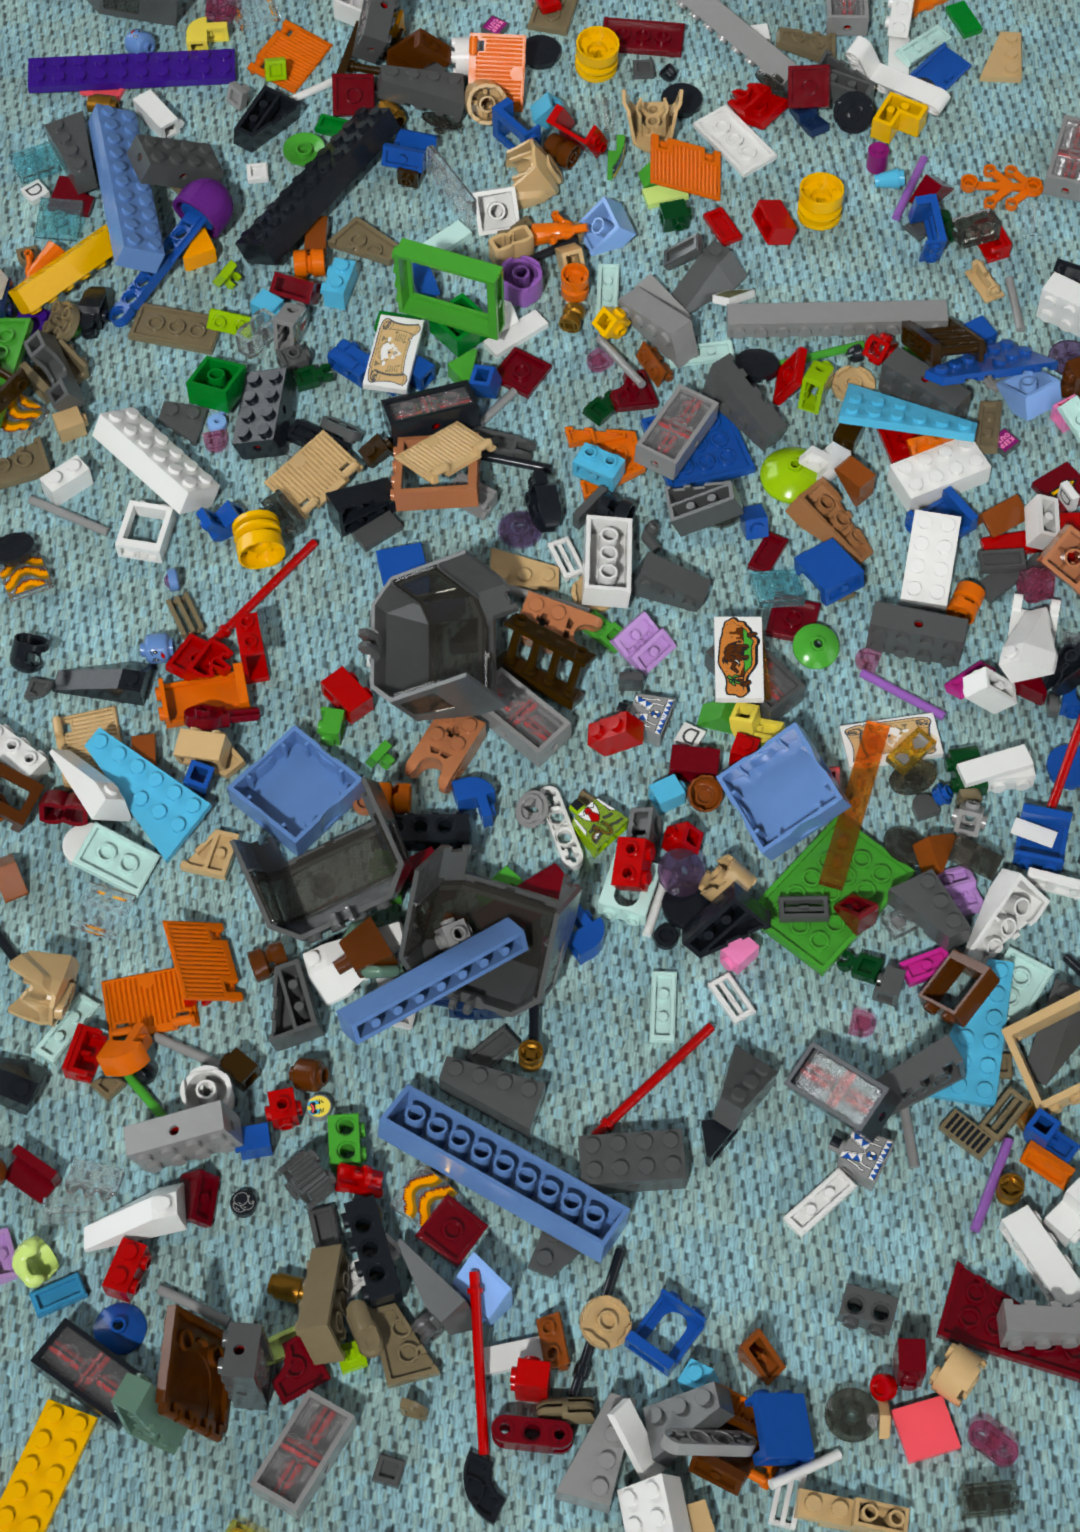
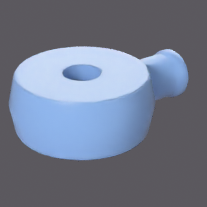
M219 411V413L208 417L207 427L210 432L218 434L226 430L228 426V421L225 417L226 412Z

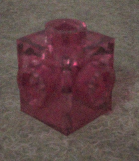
M206 0L205 17L208 20H213L214 22L234 21L237 12L235 0Z
M1030 568L1026 571H1020L1016 588L1018 594L1024 595L1023 598L1027 603H1038L1041 600L1053 599L1055 577L1046 568Z

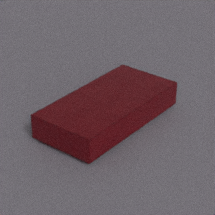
M769 531V537L763 538L747 568L769 577L789 540Z

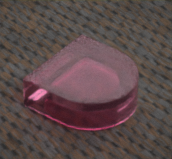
M599 347L587 356V367L592 372L600 373L613 365V359Z
M224 429L202 433L205 448L209 452L218 453L226 448L227 440Z
M870 648L861 649L856 654L855 665L861 671L864 668L875 674L882 652Z
M853 1009L848 1035L861 1038L871 1036L876 1027L875 1017L867 1011Z

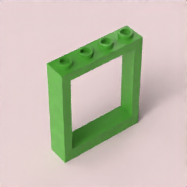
M402 238L399 245L395 246L392 252V259H394L393 273L396 275V302H398L399 312L498 340L505 326L503 266ZM412 262L486 283L488 313L416 293Z

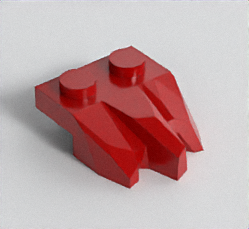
M761 83L747 84V90L736 89L731 91L734 99L727 101L730 108L746 124L761 130L765 129L788 108V99L772 94L771 87Z
M190 633L166 663L165 670L186 681L211 679L215 674L226 676L230 673L232 667L224 660L230 659L234 652L225 644L213 638L206 641Z

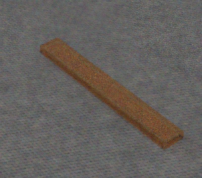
M866 721L845 792L852 807L838 815L819 879V885L843 890L890 726Z

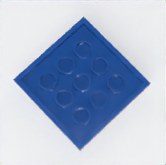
M718 410L717 420L673 481L663 475L662 477L666 486H671L672 489L684 488V485L689 484L692 487L704 486V483L722 482L755 473L756 468L738 428ZM657 415L641 419L640 425L644 433Z

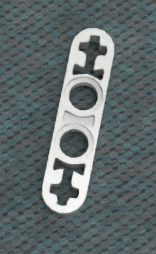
M545 786L540 792L545 795L550 794L553 797L554 805L548 808L550 815L545 817V821L561 863L567 870H578L584 862L583 852L562 797L557 788ZM554 814H561L564 819L559 823L551 821L550 817ZM562 834H568L572 839L568 843H561L558 837ZM569 849H571L573 857L576 858V862L572 863L569 860Z

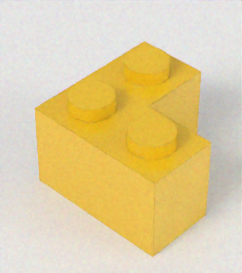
M890 91L872 119L870 137L890 144L898 130L918 137L926 124L929 106Z

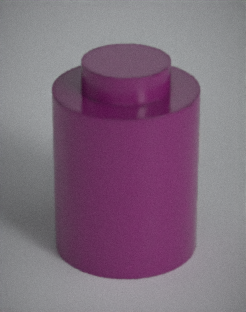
M874 142L868 147L866 168L872 174H879L887 169L889 147L885 143Z

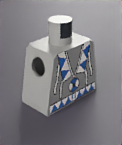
M637 694L632 705L619 702L616 714L628 711L644 723L643 740L660 748L675 711V699Z
M853 1130L848 1141L834 1135L828 1149L840 1155L837 1168H840L847 1176L872 1192L893 1150L895 1141L877 1136L871 1142Z

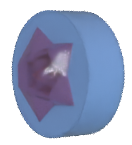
M175 568L167 569V574L164 577L165 585L171 592L179 591L180 589L178 574Z

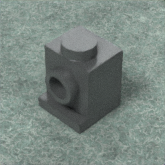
M300 343L281 351L280 349L275 350L279 368L287 367L292 376V370L309 366V360H311L310 353L307 348L302 349Z
M893 964L887 965L884 974L879 972L872 1000L896 1007L906 971Z

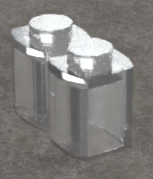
M262 308L253 314L250 322L243 324L237 330L236 341L239 353L249 359H253L262 352L264 345L274 340L273 319L276 316L274 313L266 308Z

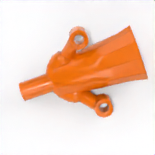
M557 210L552 212L551 217L554 222L559 223H532L531 232L534 235V247L544 244L555 245L561 240H569L577 233L589 231L587 223L574 225L571 221L564 219Z
M48 241L33 262L34 253L30 249H26L24 255L27 265L25 267L26 278L24 280L65 251L55 243Z

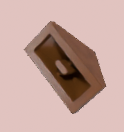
M849 456L834 468L852 503L856 507L873 494L876 475L853 456Z
M953 833L928 836L912 845L922 873L933 869L936 875L944 872L955 839Z
M12 853L0 858V891L5 903L29 894Z
M759 1328L738 1348L737 1358L767 1386L786 1368Z

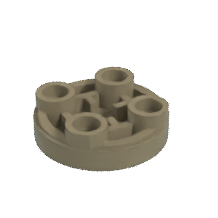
M55 301L51 307L52 312L48 320L42 326V331L56 337L57 341L62 339L67 343L74 336L78 328L80 311L77 305L69 301Z

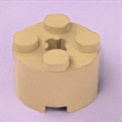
M484 78L469 83L464 92V109L477 123L491 125L492 107L506 99L507 96L494 81ZM487 98L489 101H487L485 105H483L482 101H484V99Z
M728 854L716 860L719 865L712 872L709 870L705 872L698 889L702 891L701 895L712 902L733 882H736L748 892L756 883L757 877Z
M952 1343L944 1355V1366L940 1367L938 1365L929 1378V1384L932 1385L931 1389L959 1408L963 1401L960 1397L966 1400L980 1378V1367L985 1369L988 1362L962 1344L956 1345Z

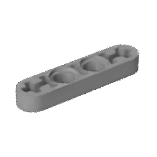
M668 1428L664 1432L660 1445L665 1451L673 1455L750 1457L757 1445V1440L750 1433L741 1430Z

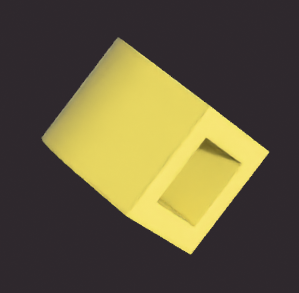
M201 17L191 22L186 30L188 51L209 50V42L229 41L227 21L207 22V17Z
M736 703L729 718L730 728L735 737L739 732L761 739L760 743L764 744L785 729L784 722L761 718L760 706L755 704Z

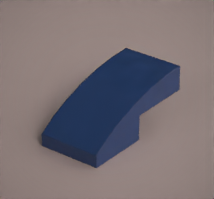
M817 109L789 110L801 128L811 138L830 131L829 123L818 115Z

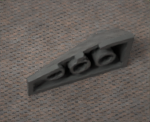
M713 240L703 253L699 255L671 295L689 314H692L699 310L701 306L710 301L713 302L712 295L725 290H735L747 278V274L731 250Z
M1055 979L1046 1007L1079 991L1080 987ZM1080 1011L1037 1032L1027 1060V1065L1035 1082L1046 1086L1071 1054L1079 1047Z
M400 1238L397 1244L424 1306L431 1315L428 1318L430 1323L438 1331L443 1328L449 1335L471 1331V1308L466 1300Z

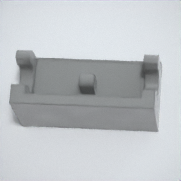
M459 471L449 486L468 485V475ZM480 482L479 506L462 507L461 509L484 521L498 504L497 491Z

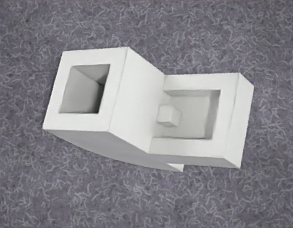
M835 442L830 443L823 450L812 445L799 456V464L816 472L817 481L824 477L828 482H831L838 476L834 468L851 456V451Z

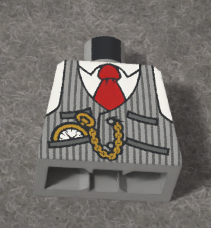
M287 302L274 317V350L280 349L281 351L301 343L307 331L308 308L304 303L292 304Z

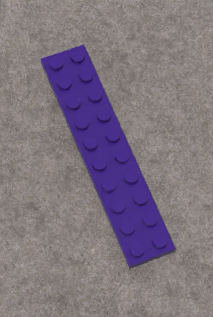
M234 49L28 58L29 93L217 85L236 81Z

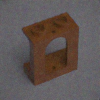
M0 762V777L30 792L20 811L0 801V817L12 823L13 825L10 829L19 833L45 786Z

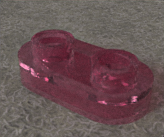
M985 1420L975 1421L969 1427L967 1439L973 1448L999 1467H1010L1015 1463L1019 1449L1012 1439ZM981 1432L985 1434L986 1439L981 1441L977 1439L976 1434ZM999 1450H1006L1008 1457H1001Z

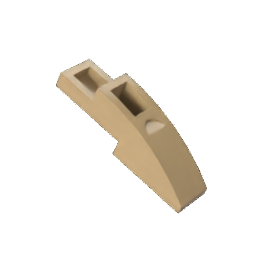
M799 1488L796 1495L794 1518L818 1523L817 1526L851 1532H908L910 1508L860 1497L850 1499Z

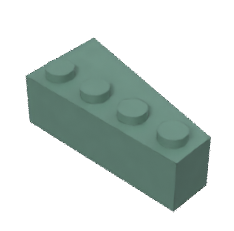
M127 1372L111 1400L126 1433L175 1455L189 1428L158 1414V1404L155 1403L157 1389L151 1383L152 1380L149 1377L138 1372L136 1375Z

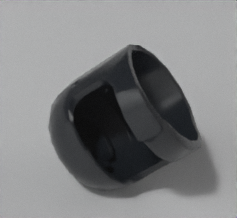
M29 633L16 634L10 652V664L14 669L22 673L30 674L37 672L43 665L41 653L49 650L50 640L46 637ZM29 652L35 653L40 658L39 664L35 665L33 662H30L32 665L26 664L25 661H28L25 659L26 654Z

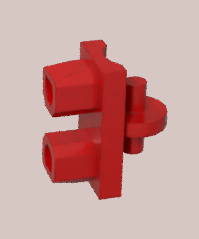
M340 1163L337 1166V1177L335 1178L337 1181L335 1183V1190L337 1192L359 1194L361 1197L374 1195L375 1198L379 1199L383 1196V1171L373 1170L370 1165L359 1167Z

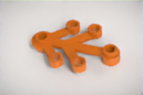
M985 165L983 175L987 178H993L997 182L978 181L977 177L972 174L962 176L960 182L961 190L966 193H971L975 190L998 191L984 199L983 207L986 210H994L996 208L995 204L1014 191L1019 193L1013 198L1006 199L1005 209L1015 211L1020 202L1027 197L1040 196L1044 188L1039 178L1025 177L1014 165L1006 166L1004 175L996 170L994 165ZM1013 178H1014V179L1017 180L1019 183H1013V182L1010 181L1009 179H1013Z

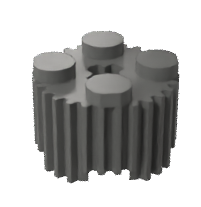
M312 1149L308 1152L300 1151L277 1169L279 1176L284 1175V1178L287 1180V1184L284 1185L286 1190L295 1201L303 1200L306 1203L304 1208L307 1211L312 1210L334 1192L333 1185L337 1183L334 1175L329 1170L324 1171L319 1165L321 1160Z

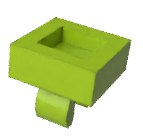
M285 57L264 59L266 82L287 80Z
M230 260L212 283L218 287L224 283L228 289H233L235 284L231 281V278L235 281H239L242 278L238 272H233L237 264Z
M356 1341L341 1345L342 1350L346 1352L345 1361L339 1362L343 1375L368 1367L367 1359L359 1351Z

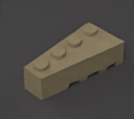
M342 1244L312 1248L310 1260H307L306 1263L307 1276L306 1280L303 1281V1297L299 1301L300 1313L298 1320L295 1322V1332L304 1343L314 1365L345 1361L346 1352L341 1348V1340H346L347 1330L343 1328L342 1316L347 1314L346 1308L348 1305L345 1293L349 1292L350 1260Z

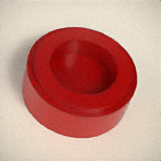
M888 1373L877 1374L870 1381V1392L877 1401H890L897 1394V1383L894 1377Z

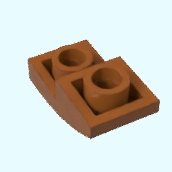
M320 216L305 232L304 249L308 253L311 249L324 248V256H327V238H329L328 216Z
M156 734L132 736L131 749L158 767Z

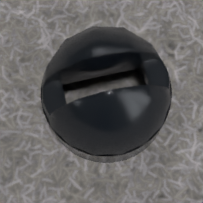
M669 63L662 68L659 76L666 82H672L677 76V71Z
M859 344L849 347L846 354L851 355L847 358L850 362L858 363L864 361Z
M148 1063L135 1073V1077L143 1085L152 1083L156 1078L154 1067ZM142 1069H145L150 1074V1076L147 1077L142 1071Z

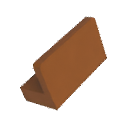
M1016 494L979 514L977 526L984 523L990 536L994 538L1024 522V505L1019 495Z

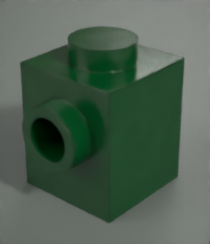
M685 199L659 203V219L664 233L682 231L689 228L692 211L690 207H687Z

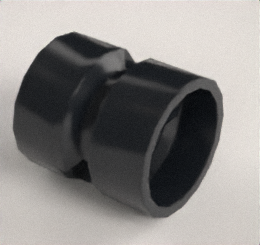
M604 492L597 504L595 515L633 518L636 504L626 499L619 501L618 496Z

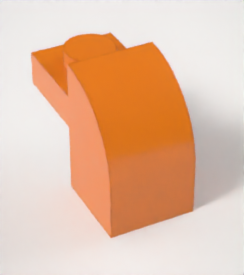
M135 1023L125 1040L106 1041L96 1057L105 1076H128L138 1072L149 1063L151 1059L147 1051L153 1041L145 1024Z

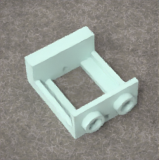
M614 854L598 901V913L606 919L614 920L617 918L625 920L631 926H645L649 907L662 875V865L652 862V882L648 885V891L640 892L635 904L628 907L621 906L615 901L614 894L616 888L611 885L615 860Z

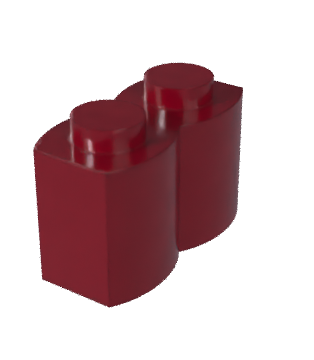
M48 790L39 804V820L44 823L59 824L64 822L72 826H83L88 824L91 818L75 792L69 794L63 790Z

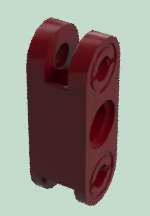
M500 1415L496 1417L491 1426L494 1443L503 1449L560 1455L567 1453L573 1445V1430L567 1422L561 1420ZM503 1430H508V1431H509V1432L506 1433V1434H503V1433H502ZM530 1430H535L540 1435L537 1439L530 1440L525 1437V1434ZM557 1436H562V1437H564L563 1439H560V1440L556 1439Z

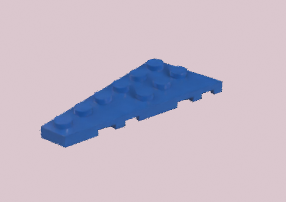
M1003 339L986 347L983 362L975 360L973 355L964 354L959 358L951 359L946 363L926 370L924 379L941 386L965 383V379L981 381L987 375H992V378L995 379L1022 375L1023 370L1034 373L1041 372L1043 367H1047L1049 370H1057L1059 361L1036 353L1030 347L1018 346L1011 340Z

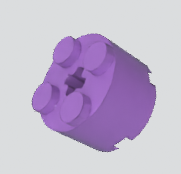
M525 255L513 259V257L508 258L502 263L504 300L522 308L529 307L530 304L536 302L543 293V273L540 263L536 259Z

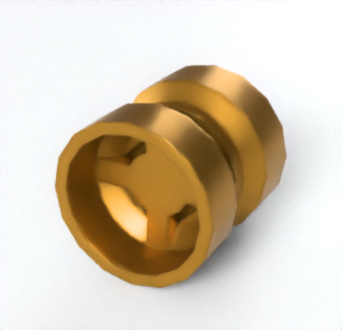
M574 302L567 303L559 320V327L563 331L577 333L580 330L585 309L580 304Z
M526 1040L518 1048L519 1065L524 1071L536 1072L544 1063L543 1047L536 1040Z
M1014 1173L1003 1175L995 1191L998 1202L1005 1206L1016 1205L1024 1192L1025 1184L1023 1179Z

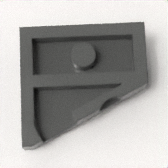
M164 401L158 420L161 425L172 429L179 437L183 436L190 441L191 445L197 446L208 410L205 407Z
M542 1231L528 1264V1269L553 1278L581 1252Z

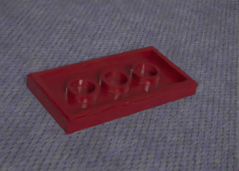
M604 17L603 27H607L615 32L619 38V53L681 58L685 23Z

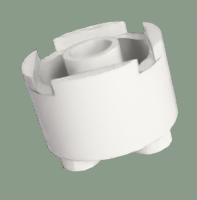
M470 36L452 37V50L455 51H451V63L456 66L453 67V73L463 74L464 79H468ZM478 40L477 51H483L481 40Z
M211 1065L196 1067L189 1072L190 1074L185 1080L183 1079L180 1086V1096L185 1110L222 1100L233 1110L235 1095L230 1078L217 1067Z

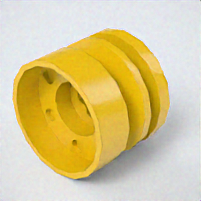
M591 26L584 29L578 35L576 40L575 69L578 75L585 81L592 83L605 82L616 74L620 44L615 32L607 27Z
M824 172L809 174L803 178L799 187L797 218L801 224L812 230L821 231L838 225L841 220L844 198V185L842 181L835 175Z
M252 510L241 514L233 521L232 533L236 544L238 562L243 567L256 570L275 566L283 560L285 546L281 536L279 518L275 513L268 510Z

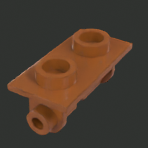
M643 341L636 355L638 362L645 369L657 388L660 387L664 380L666 382L672 381L674 378L673 371L666 363H662L663 358L658 353L656 347L647 345Z
M560 1311L536 1319L544 1361L551 1362V1370L556 1368L559 1371L568 1370L571 1361L569 1359Z

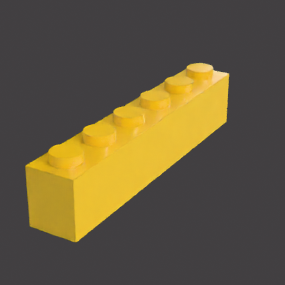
M107 224L8 291L21 315L29 313L34 315L40 312L43 304L54 302L59 298L58 294L60 292L71 290L75 287L73 283L78 280H85L91 275L90 271L93 269L98 270L107 264L106 260L110 257L113 259Z

